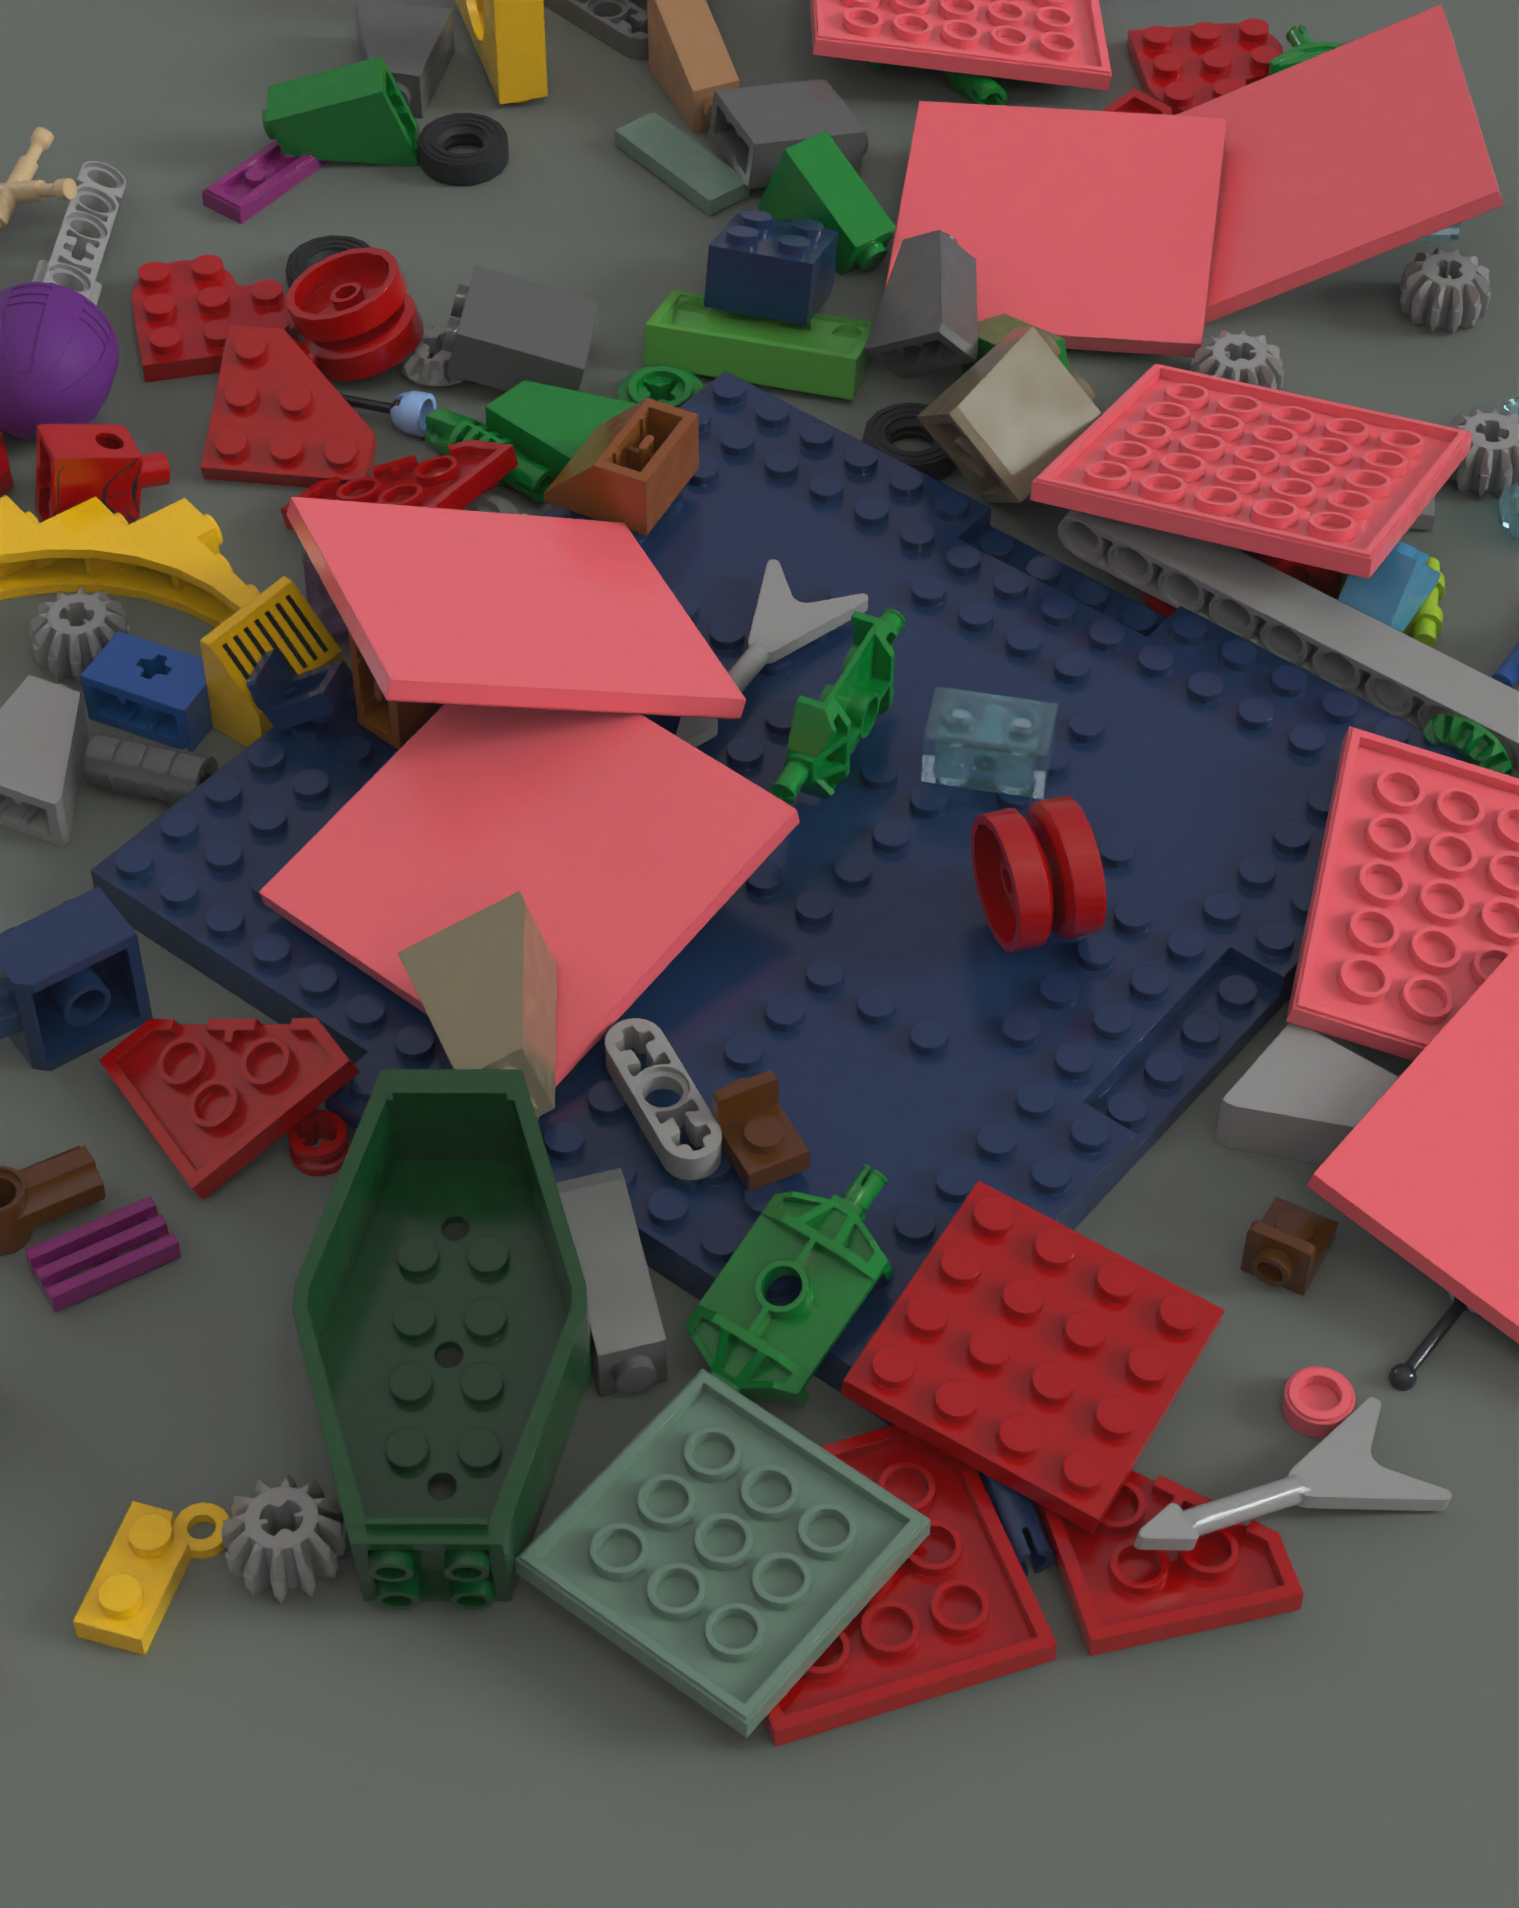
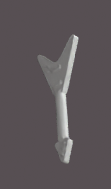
M775 559L769 560L750 630L748 649L732 666L728 674L742 693L765 664L776 662L851 620L854 611L865 613L868 610V595L860 593L811 603L799 602L792 596L780 562ZM681 716L676 736L697 747L717 735L719 718Z
M1370 1397L1289 1471L1287 1477L1186 1510H1182L1176 1503H1170L1139 1530L1134 1547L1139 1550L1190 1551L1194 1548L1199 1536L1294 1505L1302 1508L1441 1512L1448 1506L1452 1494L1445 1488L1385 1468L1373 1459L1371 1446L1381 1409V1402L1377 1398Z

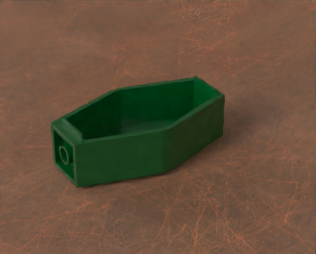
M381 1069L295 1281L292 1312L364 1601H375L381 1607L396 1610L416 1607L419 1601H449L451 1605L461 1609H484L493 1605L494 1601L512 1600L520 1577L516 1574L515 1559L533 1540L591 1375L592 1347L587 1287L523 1071L518 1069ZM452 1223H463L469 1228L468 1234L463 1239L457 1241L447 1239L443 1235V1230ZM446 1348H455L463 1354L460 1363L454 1367L439 1365L436 1357L440 1351ZM439 1479H449L457 1486L455 1493L444 1500L432 1497L429 1493V1488L433 1482Z

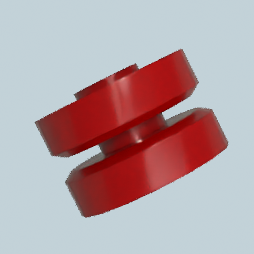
M373 247L356 248L328 256L307 268L293 281L286 294V305L296 329L304 336V345L312 351L318 362L319 370L327 379L339 382L353 381L383 373L402 362L414 351L424 334L423 320L414 299L407 294L406 280L399 263L387 250Z
M1070 795L1031 802L1025 818L1015 808H1005L976 815L971 826L970 848L977 893L993 936L1005 952L1014 953L1043 946L1050 936L1051 930L1060 939H1073L1100 931L1105 923L1107 906L1105 877L1100 853L1090 823L1081 806Z

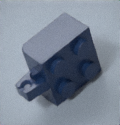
M746 210L741 214L737 213L709 245L704 307L807 326L831 294L835 276L839 231L824 229L823 223L811 219L773 220V216L770 213L760 210Z
M99 886L0 934V1039L9 1037L32 1069L52 1071L143 1025L149 1019H153L137 933Z

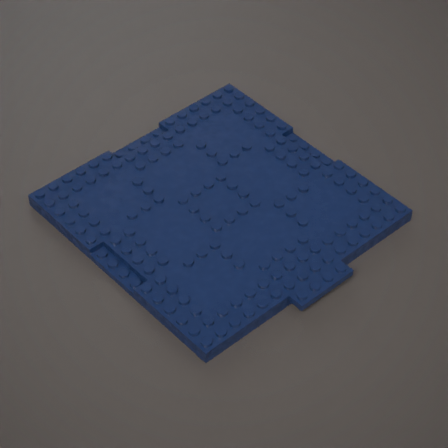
M725 371L679 407L680 409L698 414V470L647 536L631 530L630 532L727 672L748 649V639L767 562L771 559L780 562L792 596L799 602L811 603L864 593L868 595V610L865 614L880 618L882 612L886 609H894L900 612L905 618V623H903L905 627L893 642V650L895 651L893 683L895 696L891 707L876 718L869 735L864 739L861 738L850 756V772L846 779L836 785L834 794L831 797L821 799L798 792L795 801L790 806L797 809L800 823L614 1025L630 1018H641L655 1023L664 1033L711 1113L712 1094L716 1090L725 1087L736 1079L749 1078L772 1070L779 1080V1104L810 1150V1168L750 1192L746 1189L723 1151L720 1166L713 1174L706 1178L683 1180L668 1173L607 1071L605 1059V1037L607 1032L556 1086L555 1109L541 1115L537 1121L556 1182L617 1168L622 1169L647 1266L700 1301L774 1194L795 1191L831 1199L834 1194L843 1198V1195L860 1172L863 1164L871 1166L872 1172L876 1169L888 1179V1182L882 1187L864 1213L866 1218L863 1223L885 1255L894 1274L889 1281L882 1277L878 1279L814 1373L815 1377L841 1393L843 1379L978 1180L1060 1224L1075 1230L1291 998L1342 742L1349 726L1463 761V756L1457 753L1455 747L1450 749L1442 744L1431 745L1426 740L1421 729L1182 606L1171 616L1166 617L990 526V507ZM555 505L542 515L546 517L601 521ZM851 620L776 662L765 664L742 691L746 702L741 718H719L717 735L695 748L770 793V787L784 769L796 701L800 695L819 701L825 686L829 683L836 684L842 674L845 657L853 645L854 624L851 623ZM353 682L342 701L343 708L332 719L317 725L308 721L278 732L272 727L91 870L94 888L99 886L132 928L278 1024H291L292 1018H317L360 1071V1073L324 1101L325 1108L338 1114L345 1122L357 1129L381 1069L454 1068L428 1015L264 904L259 894V891L399 751L358 723ZM641 714L676 735L681 716ZM1070 795L1081 806L1090 823L1099 849L1105 877L1107 900L1105 923L1098 933L1073 939H1060L1051 930L1050 936L1043 946L1014 953L1005 952L993 936L977 893L970 848L973 821L976 815L1005 808H1015L1025 818L1031 802ZM635 1048L626 1049H631L636 1054L641 1063V1071L647 1068L646 1053L639 1054ZM668 1089L655 1090L645 1097V1100L655 1107H669L681 1099L679 1094ZM685 1125L679 1128L680 1145L687 1144L693 1151L703 1148H695L685 1134ZM791 1275L777 1278L768 1288L767 1302L775 1306H785L792 1303L802 1290V1280ZM869 1411L888 1425H893V1423Z

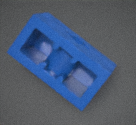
M118 631L80 675L88 717L94 721L173 748H187L191 752L197 748L213 728L202 657H196L160 645L152 640H145Z

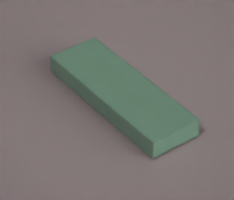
M655 111L615 129L616 146L709 216L750 196V189L745 186L734 169Z

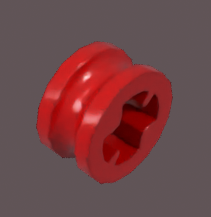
M313 1110L293 1126L287 1135L290 1145V1157L294 1167L301 1173L309 1176L323 1177L340 1170L350 1148L347 1140L348 1130L344 1120L338 1114L328 1110ZM319 1138H327V1139H329V1140H323V1141L320 1143V1145H319L318 1148H310V1147H308V1146H315V1145L318 1143Z

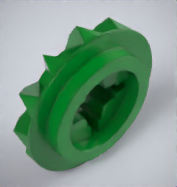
M655 365L644 367L628 374L618 386L617 399L639 403L649 398L679 408L704 387L694 374L685 369L668 365Z
M1438 714L1423 729L1425 738L1431 745L1442 744L1450 749L1455 747L1457 753L1463 756V761L1512 776V764L1503 745L1490 731L1477 722L1462 716Z

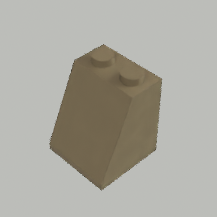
M1033 326L1015 328L916 416L986 503L1022 502L1031 493L1032 481L1102 414L1092 402L1095 398V393L1091 386L1079 374L1075 372L1069 373L1058 359L1061 351L1057 343L1047 332L1040 328L1037 330Z
M518 891L398 952L453 1068L522 1070L537 1120L541 1115L555 1109L557 963L521 892Z

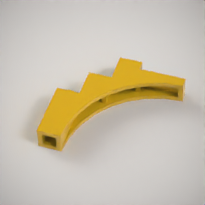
M7 495L0 498V601L15 597L57 592L77 593L82 587L86 593H96L105 590L106 594L148 600L183 611L216 628L261 593L254 585H246L233 572L227 559L220 554L219 546L223 543V537L216 521L209 514L203 515L186 498L132 524H128L120 513L113 514L96 496L41 523L30 511L24 513Z

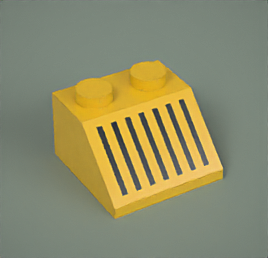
M285 576L200 639L213 728L247 748L273 727L265 713L254 703L251 692L246 685L247 679L265 652L277 649L294 676L343 660L342 650L295 583Z

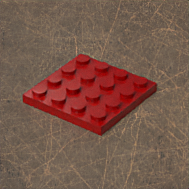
M978 1180L843 1379L840 1395L1094 1534L1218 1329L1225 1310Z
M896 1425L820 1446L931 1520L930 1534L763 1719L774 1747L1056 1659V1640L975 1468Z

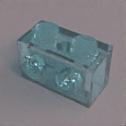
M936 686L923 737L921 782L1044 799L1054 751L1058 704Z

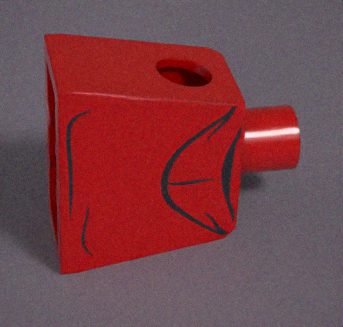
M120 424L37 425L35 513L40 523L96 496L113 514L120 513L128 524H132L140 517L141 489L169 485L170 467L166 454L163 451L141 454L127 427Z

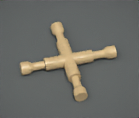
M35 128L30 137L31 146L26 155L19 157L7 181L0 182V229L6 228L15 209L21 202L45 201L47 197L54 196L59 200H71L77 195V185L71 178L57 179L54 183L47 184L43 180H32L38 169L37 161L41 153L48 150L54 140L53 134L46 128Z

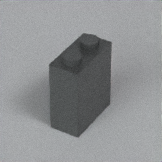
M826 79L714 90L708 135L748 189L767 187L786 148L825 130L857 174H860L862 157L868 149L867 131Z
M475 266L470 286L459 284L450 316L460 318V320L449 318L441 350L451 352L446 375L503 391L510 390L523 380L579 391L601 301Z

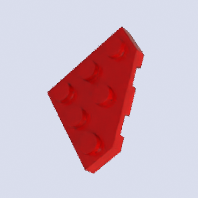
M229 324L200 466L204 479L309 488L318 481L339 476L342 485L356 478L371 477L377 449L374 432L283 328Z
M467 440L448 445L451 456H436L418 464L416 455L373 466L372 472L374 477L356 478L343 485L339 476L318 481L297 497L465 510L464 508L482 493L496 488L499 480L517 467L518 462L513 445ZM288 503L280 510L286 528L294 530L287 517Z
M173 1018L149 1019L99 1059L102 1066L188 1185L203 1200L360 1073L351 1059L317 1018H292L291 1024H261L257 1018H209L207 1024H178Z
M1133 1470L1094 1534L1034 1501L1049 1545L1055 1554V1562L1089 1656L1300 1610L1304 1593L1279 1532L1251 1520L1248 1526L1238 1523L1199 1536L1194 1548L1190 1551L1139 1550L1134 1547L1139 1530L1170 1503H1176L1182 1510H1186L1211 1502L1212 1500L1161 1475L1154 1481Z

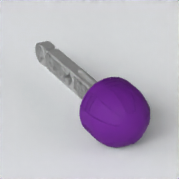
M88 161L82 165L75 182L77 185V195L68 202L49 260H40L38 262L32 282L14 285L0 292V429L21 439L37 440V425L91 423L109 395L119 360V346L111 323L97 307L102 285L95 280L126 186V179L116 168L103 162Z

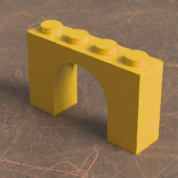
M455 0L499 104H521L531 99L548 97L544 1Z

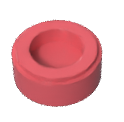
M1322 1366L1306 1367L1296 1371L1288 1379L1282 1400V1412L1285 1420L1294 1430L1311 1438L1322 1439L1328 1436L1353 1413L1355 1392L1351 1383L1339 1372Z

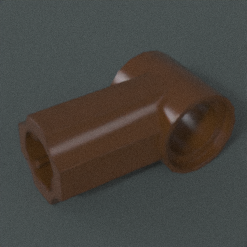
M86 1146L74 1147L18 1171L7 1166H0V1256L15 1253L25 1247L31 1239L33 1228L106 1198L104 1183L97 1170L95 1160Z

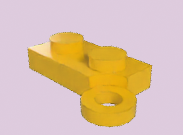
M132 1501L73 1620L76 1636L145 1656L191 1559H207L224 1551L225 1547L221 1531L224 1526L223 1521L229 1519L224 1509L213 1503L201 1502L188 1506L174 1519L173 1511ZM199 1523H210L215 1526L213 1534L204 1539H195L189 1534L192 1527Z

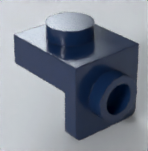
M274 649L263 654L247 679L246 685L251 692L256 706L265 713L276 732L308 721L317 725L332 719L343 708L342 701L354 681L353 674L344 660L294 676L279 651Z

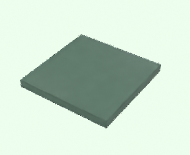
M701 1369L516 1557L515 1570L516 1574L747 1738L930 1534L931 1520L727 1384Z

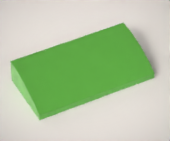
M676 289L669 293L645 324L642 364L644 366H675L685 369L692 374L716 378L726 371L752 384L848 400L854 399L872 356L864 350L873 325L872 321L816 313L806 326L704 307L705 294Z

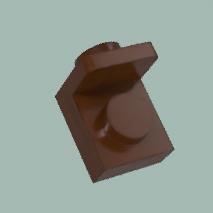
M772 1070L749 1078L736 1079L712 1094V1114L721 1128L722 1151L748 1192L810 1168V1150L779 1104V1080Z
M1275 1197L1261 1222L1253 1221L1247 1231L1240 1270L1256 1276L1268 1285L1282 1287L1304 1296L1335 1240L1338 1222Z

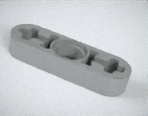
M630 1018L616 1023L608 1030L605 1037L606 1068L663 1167L674 1177L683 1180H700L710 1176L718 1169L722 1160L721 1128L662 1030L649 1020ZM635 1048L639 1054L646 1053L647 1068L641 1071V1063L636 1054L631 1049H626ZM668 1089L679 1094L681 1099L669 1107H655L649 1104L645 1097L655 1090ZM685 1125V1134L695 1148H703L693 1151L687 1144L680 1145L679 1128Z

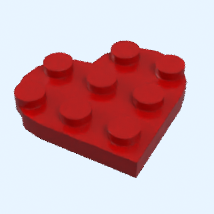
M1257 18L1245 19L1241 23L1214 24L1211 22H1199L1195 25L1177 27L1156 25L1146 29L1128 30L1127 50L1142 92L1170 106L1172 115H1177L1268 77L1270 60L1283 54L1282 45L1275 36L1268 33L1269 25Z
M210 254L198 256L194 260H178L166 264L152 261L143 264L138 270L139 280L133 286L131 300L145 383L220 373L229 324L283 328L292 339L298 341L299 331L296 329L288 312L286 296L283 294L282 285L277 281L261 280L253 285H237L232 274L224 269L222 259Z

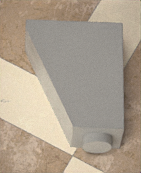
M28 675L0 708V825L63 848L71 838L89 737L81 692L70 689L63 684H55Z
M1288 1023L1222 1099L1215 1142L1230 1149L1321 1165L1399 1077L1311 1029Z

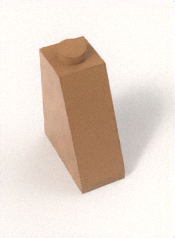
M647 0L649 71L692 133L708 131L714 90L740 88V81L707 1Z

